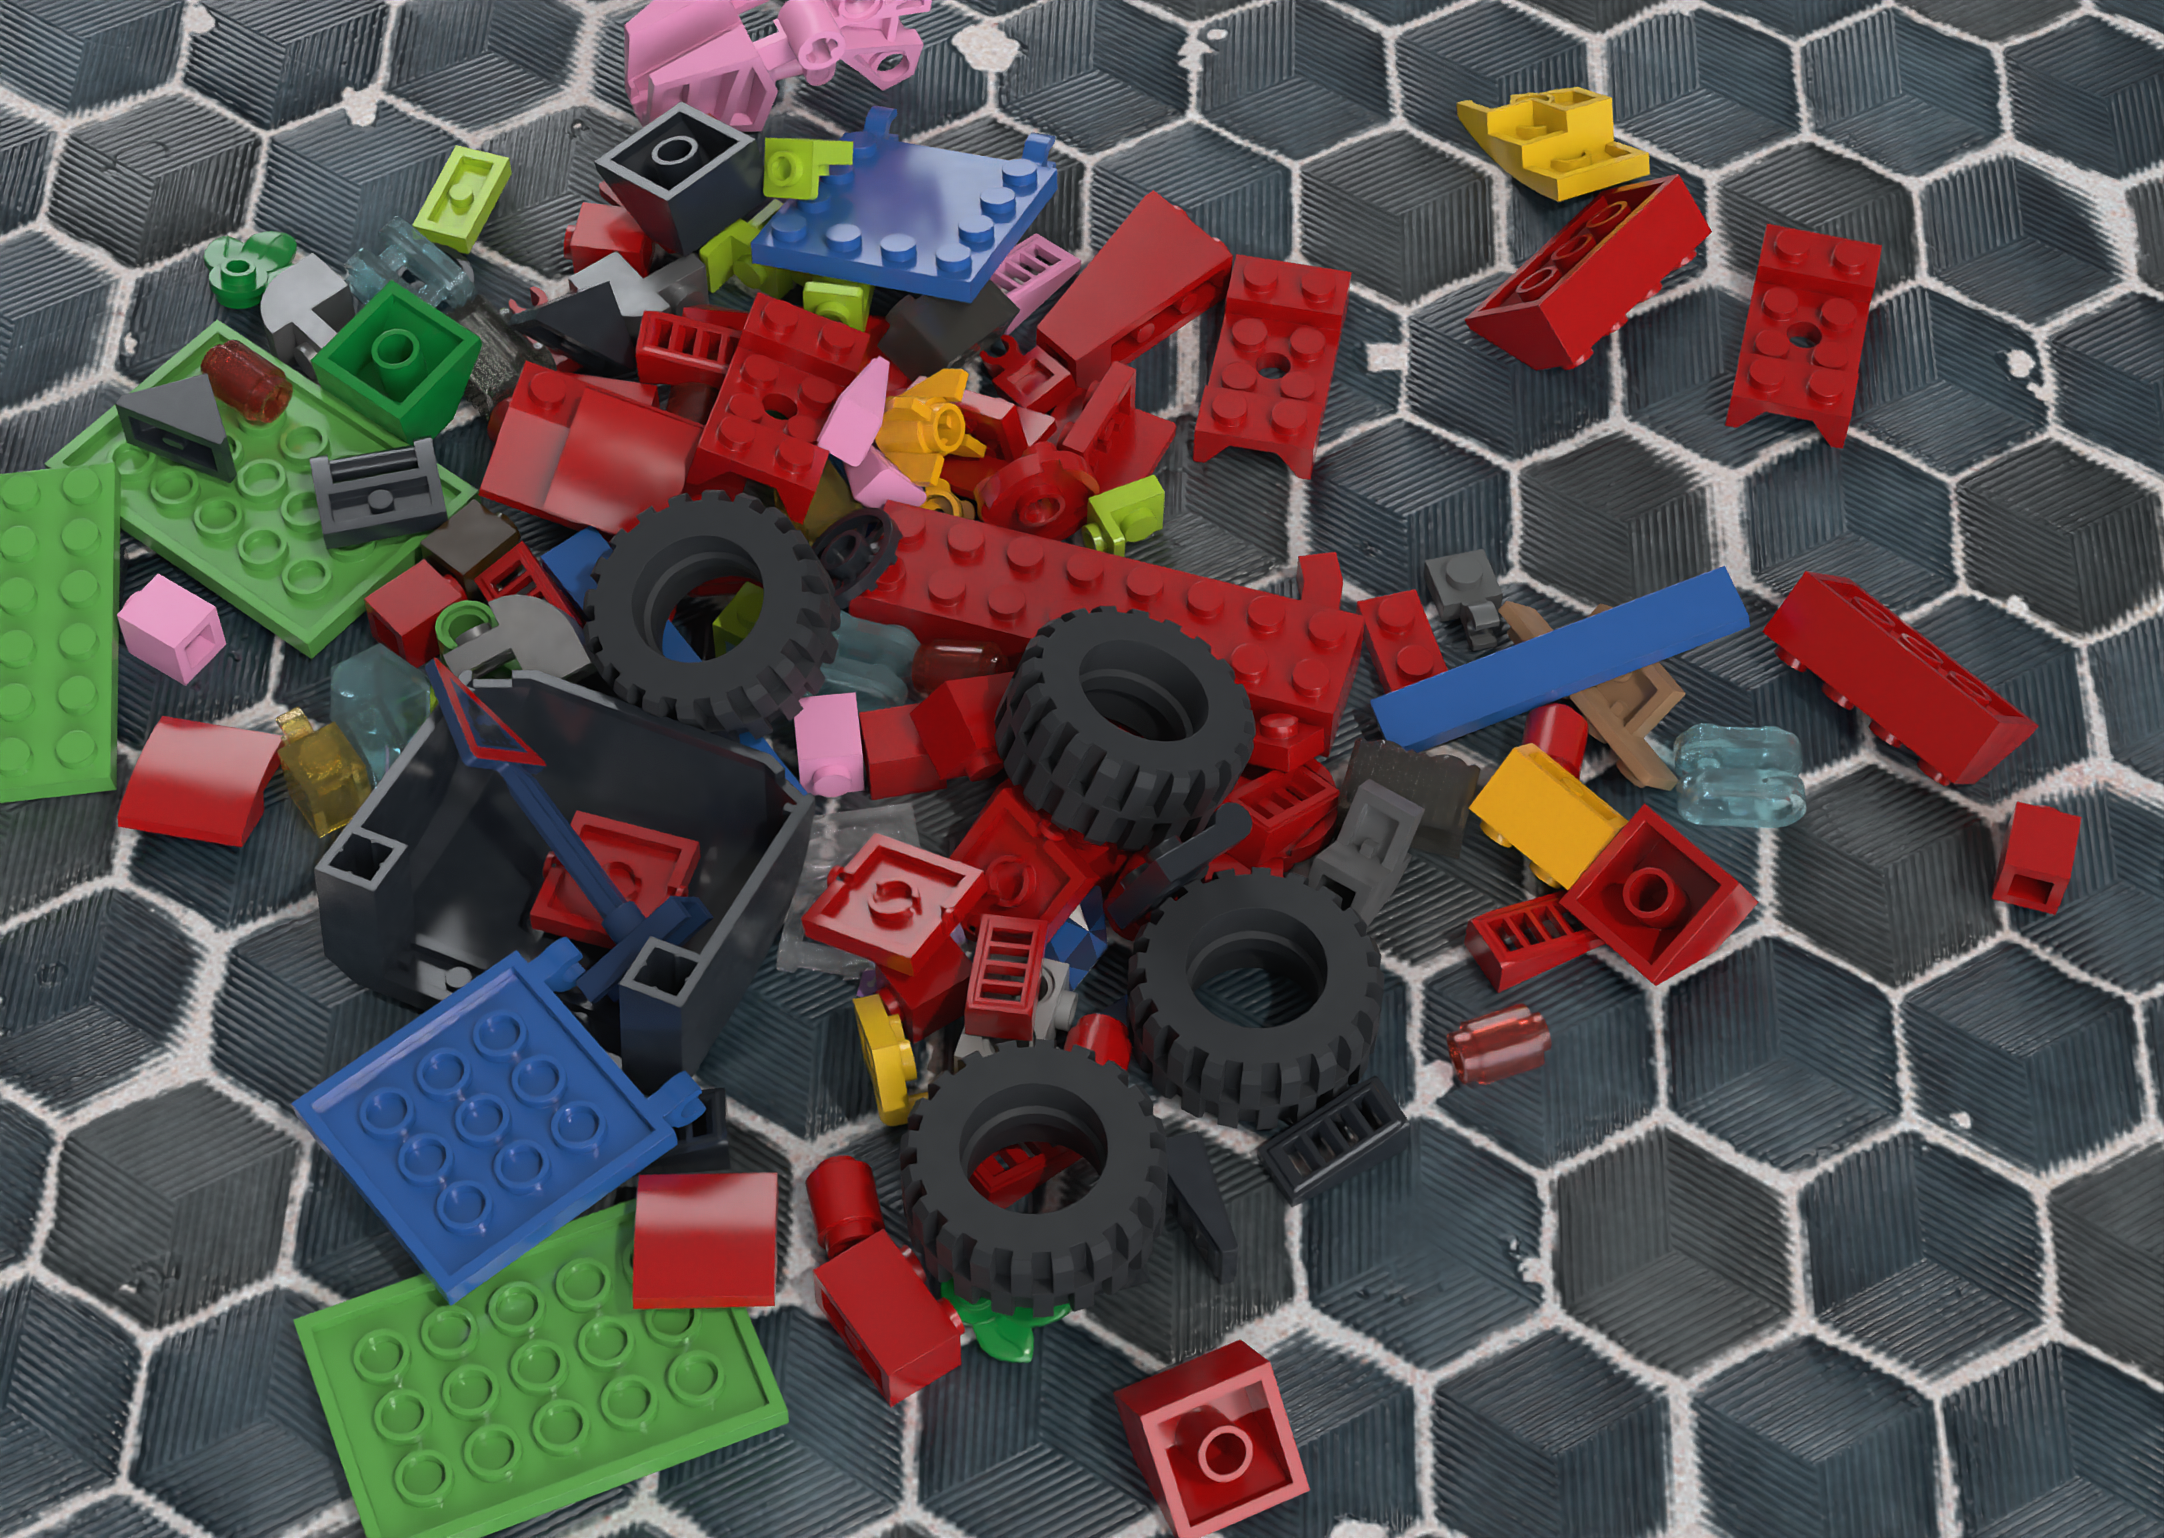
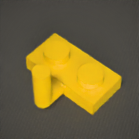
M879 994L852 999L863 1059L873 1083L879 1118L887 1126L907 1124V1117L915 1102L921 1098L928 1099V1091L908 1095L906 1082L917 1080V1072L909 1040H905L900 1017L898 1014L887 1016Z

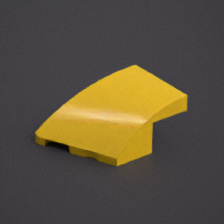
M1572 87L1541 93L1510 95L1509 104L1497 108H1488L1475 104L1472 100L1456 103L1459 120L1482 149L1498 165L1524 185L1558 202L1650 174L1649 152L1614 141L1612 97L1580 87Z

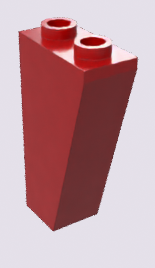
M1153 190L1140 201L1036 327V346L1038 345L1068 370L1076 386L1088 390L1094 380H1103L1114 361L1124 365L1129 364L1227 296L1232 275L1233 254L1229 252L1221 240L1210 237L1193 223L1182 208L1171 205Z

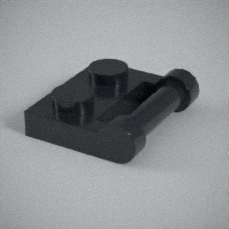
M431 435L413 438L414 445L333 460H329L328 454L309 458L327 550L434 530L448 520Z
M1228 802L1222 804L1210 816L1208 828L1185 843H1182L1179 837L1174 835L1144 856L1146 862L1120 880L1119 883L1125 891L1107 908L1119 928L1123 930L1150 914L1164 898L1171 897L1174 899L1178 897V890L1197 878L1202 880L1207 875L1209 863L1213 859L1237 846L1251 832L1252 818L1249 812L1237 803Z

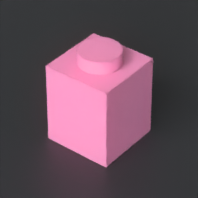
M157 574L141 591L132 594L125 602L123 609L117 614L128 652L185 686L226 645L216 607L160 574Z
M856 692L801 697L799 703L804 709L794 717L799 778L802 787L808 794L811 793L813 796L821 795L824 797H837L847 792L865 791Z

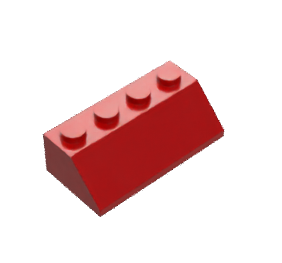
M1679 174L1604 190L1464 320L1472 331L1534 370L1559 366L1563 370L1573 369L1583 364L1593 355L1591 347L1600 338L1617 331L1628 321L1626 314L1636 304L1650 299L1662 289L1661 280L1666 275L1693 260L1697 255L1695 248L1712 231Z
M526 361L509 403L478 495L577 531H582L589 526L542 509L586 386L704 429L706 425ZM728 471L699 485L685 481L681 494L688 493L691 499L696 501L702 500V492L705 490H724L730 500L734 502L735 496L743 493L747 477ZM596 528L605 541L609 542L615 536L612 533Z
M1805 571L1762 631L1778 644L1774 653L1782 661L1804 673L1807 668L1825 681L1821 687L1825 695L1848 710H1852L1854 706L1858 707L1873 719L1868 727L1874 734L1896 748H1900L1902 744L1906 745L1921 757L1916 764L1918 768L1943 786H1948L1951 782L1954 784L1977 783L2026 741L2039 726L1849 578Z

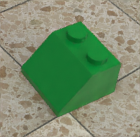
M390 280L310 361L321 388L407 444L414 445L413 438L431 435L433 440L454 419L481 350L482 341L476 334L393 280Z

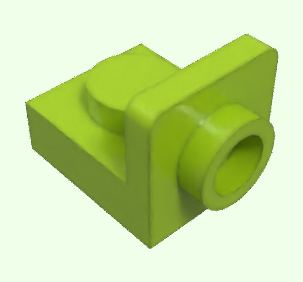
M765 138L764 195L774 198L815 200L818 197L819 176H829V165H852L853 141Z
M738 219L707 241L699 252V259L706 267L707 287L711 293L717 291L727 280L736 275L747 287L759 289L769 296L780 300L793 288L792 272L788 269L752 263L751 242L761 230L742 219Z
M814 274L812 282H806L804 286V310L865 332L875 286Z
M1154 474L1088 498L1087 525L1082 526L1081 529L1086 548L1125 557V542L1141 541L1153 532L1163 529L1165 491Z

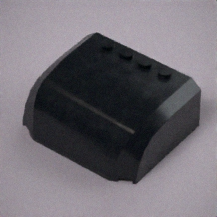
M463 670L458 679L545 761L546 767L537 775H531L536 778L569 824L577 810L699 842L701 857L688 885V897H699L714 919L682 947L650 936L619 983L620 1003H614L608 994L597 1003H590L578 985L564 992L554 991L555 995L642 1094L651 1096L669 1079L682 1071H686L692 1078L744 996L785 921L798 888L806 859L816 798L811 793L804 796L785 778V768L771 754L665 716L662 718L644 712L638 706L538 670H512V679H473L472 670ZM439 703L314 868L324 955L354 983L426 1011L517 950L526 962L529 963L542 954L552 943L563 938V936L532 929L530 912L545 881L543 866L546 856L552 851L511 796L504 778L498 771L468 767L463 763ZM568 938L582 953L583 958L578 963L586 972L611 950Z

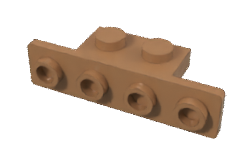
M1506 601L1498 609L1499 613L1511 626L1507 634L1515 645L1554 631L1534 608ZM1599 604L1588 617L1613 607ZM1659 661L1564 697L1568 700L1571 699L1583 713L1581 716L1587 721L1589 726L1588 733L1598 741L1605 744L1608 743L1620 757L1616 761V765L1631 783L1640 788L1650 786L1671 791L1679 782L1677 777L1644 739L1686 694Z

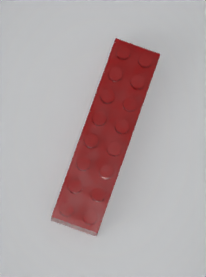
M887 499L883 510L896 522L898 529L903 534L895 552L898 559L895 565H889L876 580L878 585L876 589L872 592L867 589L851 600L849 606L850 638L992 674L1015 672L1030 639L1035 637L1038 629L1051 620L1061 618L1063 614L1085 608L1090 613L1093 608L1098 606H1116L1117 611L1127 613L1132 608L1149 612L1150 619L1161 623L1168 619L1182 626L1180 632L1190 638L1200 637L1211 646V654L1217 660L1223 658L1235 672V684H1243L1251 704L1249 710L1253 711L1256 722H1260L1262 717L1269 714L1286 713L1296 716L1300 723L1323 727L1325 751L1318 756L1329 758L1360 663L1365 616Z

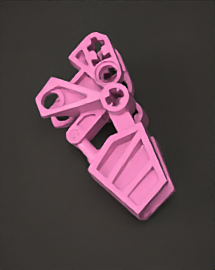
M653 0L624 25L625 90L634 113L643 128L682 101L705 114L711 113L719 121L741 132L762 131L778 93L775 86L778 80L804 75L810 85H823L834 76L836 62L839 59L857 70L882 91L914 75L924 44L916 29L904 28L899 16L928 12L931 10L932 0H788L780 9L778 18L773 20L779 32L753 43L739 14L770 0ZM893 54L903 55L901 62L893 69L887 71L877 70L878 65L886 57Z

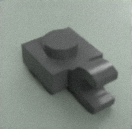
M1484 549L1425 560L1423 577L1442 622L1460 618L1467 641L1473 651L1497 646V640L1492 627L1499 626L1500 624L1497 610L1501 607L1503 593Z

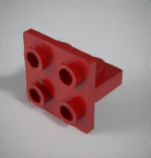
M1116 361L1113 362L1102 381L1094 380L1088 390L1077 386V390L1057 404L1050 415L1055 419L1057 430L1047 442L1053 443L1057 451H1069L1083 457L1089 463L1100 487L1099 494L1151 476L1176 435L1175 423L1135 408L1136 369Z
M920 375L907 390L924 381L927 377ZM965 389L961 402L950 403L958 406L963 414L965 434L971 435L987 446L983 458L962 457L948 453L943 457L945 459L939 478L949 482L952 493L975 500L974 489L980 481L993 476L1009 463L1021 458L1023 452L1029 446L1039 442H1047L1057 430L1054 417L1016 406L1002 398H993Z

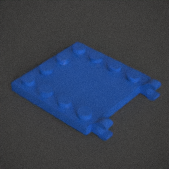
M873 106L867 114L863 131L845 132L839 139V141H853L852 165H829V176H819L818 197L815 200L788 199L752 240V263L972 303L1058 189L1056 162L1047 161L1050 148L1055 143V136L1032 132L1025 142L1022 158L1004 160L900 142L898 135L889 133L891 122L897 116V109Z
M567 937L560 938L552 943L542 954L529 963L526 962L517 950L291 1103L297 1118L450 1306L678 1145L676 1134L672 1127L686 1126L706 1111L705 1105L698 1098L702 1093V1089L686 1071L673 1076L658 1091L646 1099L555 995L554 991L564 992L577 986L575 982L586 973L585 969L578 963L583 958L582 953Z

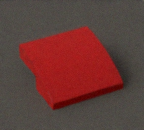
M586 386L542 509L614 535L621 528L629 533L640 523L636 517L638 514L651 506L656 512L670 507L668 503L669 498L681 495L704 428Z
M162 716L147 740L130 777L117 815L118 827L243 847L264 813L263 791L285 757L284 736Z
M778 1172L639 1175L634 1236L633 1309L775 1306L777 1279L776 1235L779 1197Z

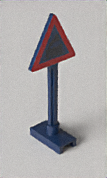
M434 657L424 667L461 760L468 767L492 769L501 774L511 796L604 919L601 925L616 944L613 949L575 983L590 1003H597L606 994L614 1003H620L619 983L650 936L682 947L714 917L699 897L670 896L647 918L634 901L627 902L536 778L531 775H537L545 768V761L444 664Z

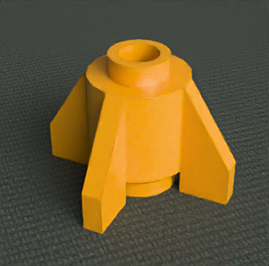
M942 369L901 395L889 396L885 399L883 422L875 437L876 444L881 452L904 475L910 478V482L918 486L937 487L945 459L943 457L948 453L962 457H984L987 446L971 435L965 434L963 414L958 406L950 403L962 401L969 373L963 369Z

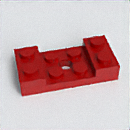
M1766 225L1725 426L1738 428L1764 412L1813 421L1831 447L1843 449L1852 415L1859 376V363L1882 245L1778 225ZM1804 337L1814 342L1816 346L1801 348L1792 344L1789 339Z
M1236 254L1226 296L1225 316L1209 383L1204 388L1194 430L1193 461L1205 463L1228 446L1277 453L1298 478L1311 480L1349 303L1352 272ZM1271 367L1281 369L1286 374L1279 379H1269L1263 377L1258 372Z
M757 292L734 356L700 439L686 481L699 485L728 471L776 488L790 520L803 525L830 452L818 447L819 442L817 439L838 397L855 379L870 334L796 307L787 301L778 300ZM765 410H774L780 412L783 415H785L788 418V420L776 419L770 416Z

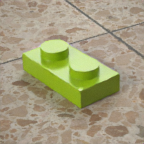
M456 145L412 225L415 242H434L447 245L460 253L469 255L512 174L509 158Z

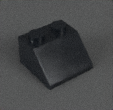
M682 101L594 161L597 172L645 234L652 240L684 257L702 248L707 241L738 219L748 215L753 208L769 198L763 193L764 167L756 139Z

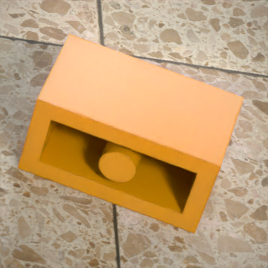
M1533 743L1513 748L1469 807L1473 813L1482 819L1479 826L1489 838L1507 848H1510L1512 845L1532 860L1529 868L1540 880L1553 888L1559 889L1563 886L1567 890L1575 884L1629 822Z

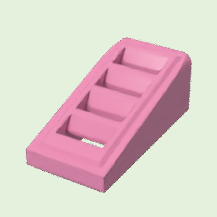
M1036 233L1013 247L973 302H963V308L1004 334L1009 335L1081 269V260ZM1039 255L1054 265L1050 267L1035 257ZM1027 265L1040 274L1035 276L1024 269V267ZM1016 277L1024 283L1020 285L1012 280V278ZM1004 288L1007 291H1009V293L1005 294L1004 292L1000 291V289Z
M879 356L877 359L874 358L838 397L817 439L819 442L818 447L829 450L830 454L851 466L856 467L861 464L882 425L889 361Z
M875 440L859 466L854 467L843 461L853 498L866 508H879L883 510L887 499L920 507L926 501L927 496L923 488L910 482V478L904 475L881 452Z

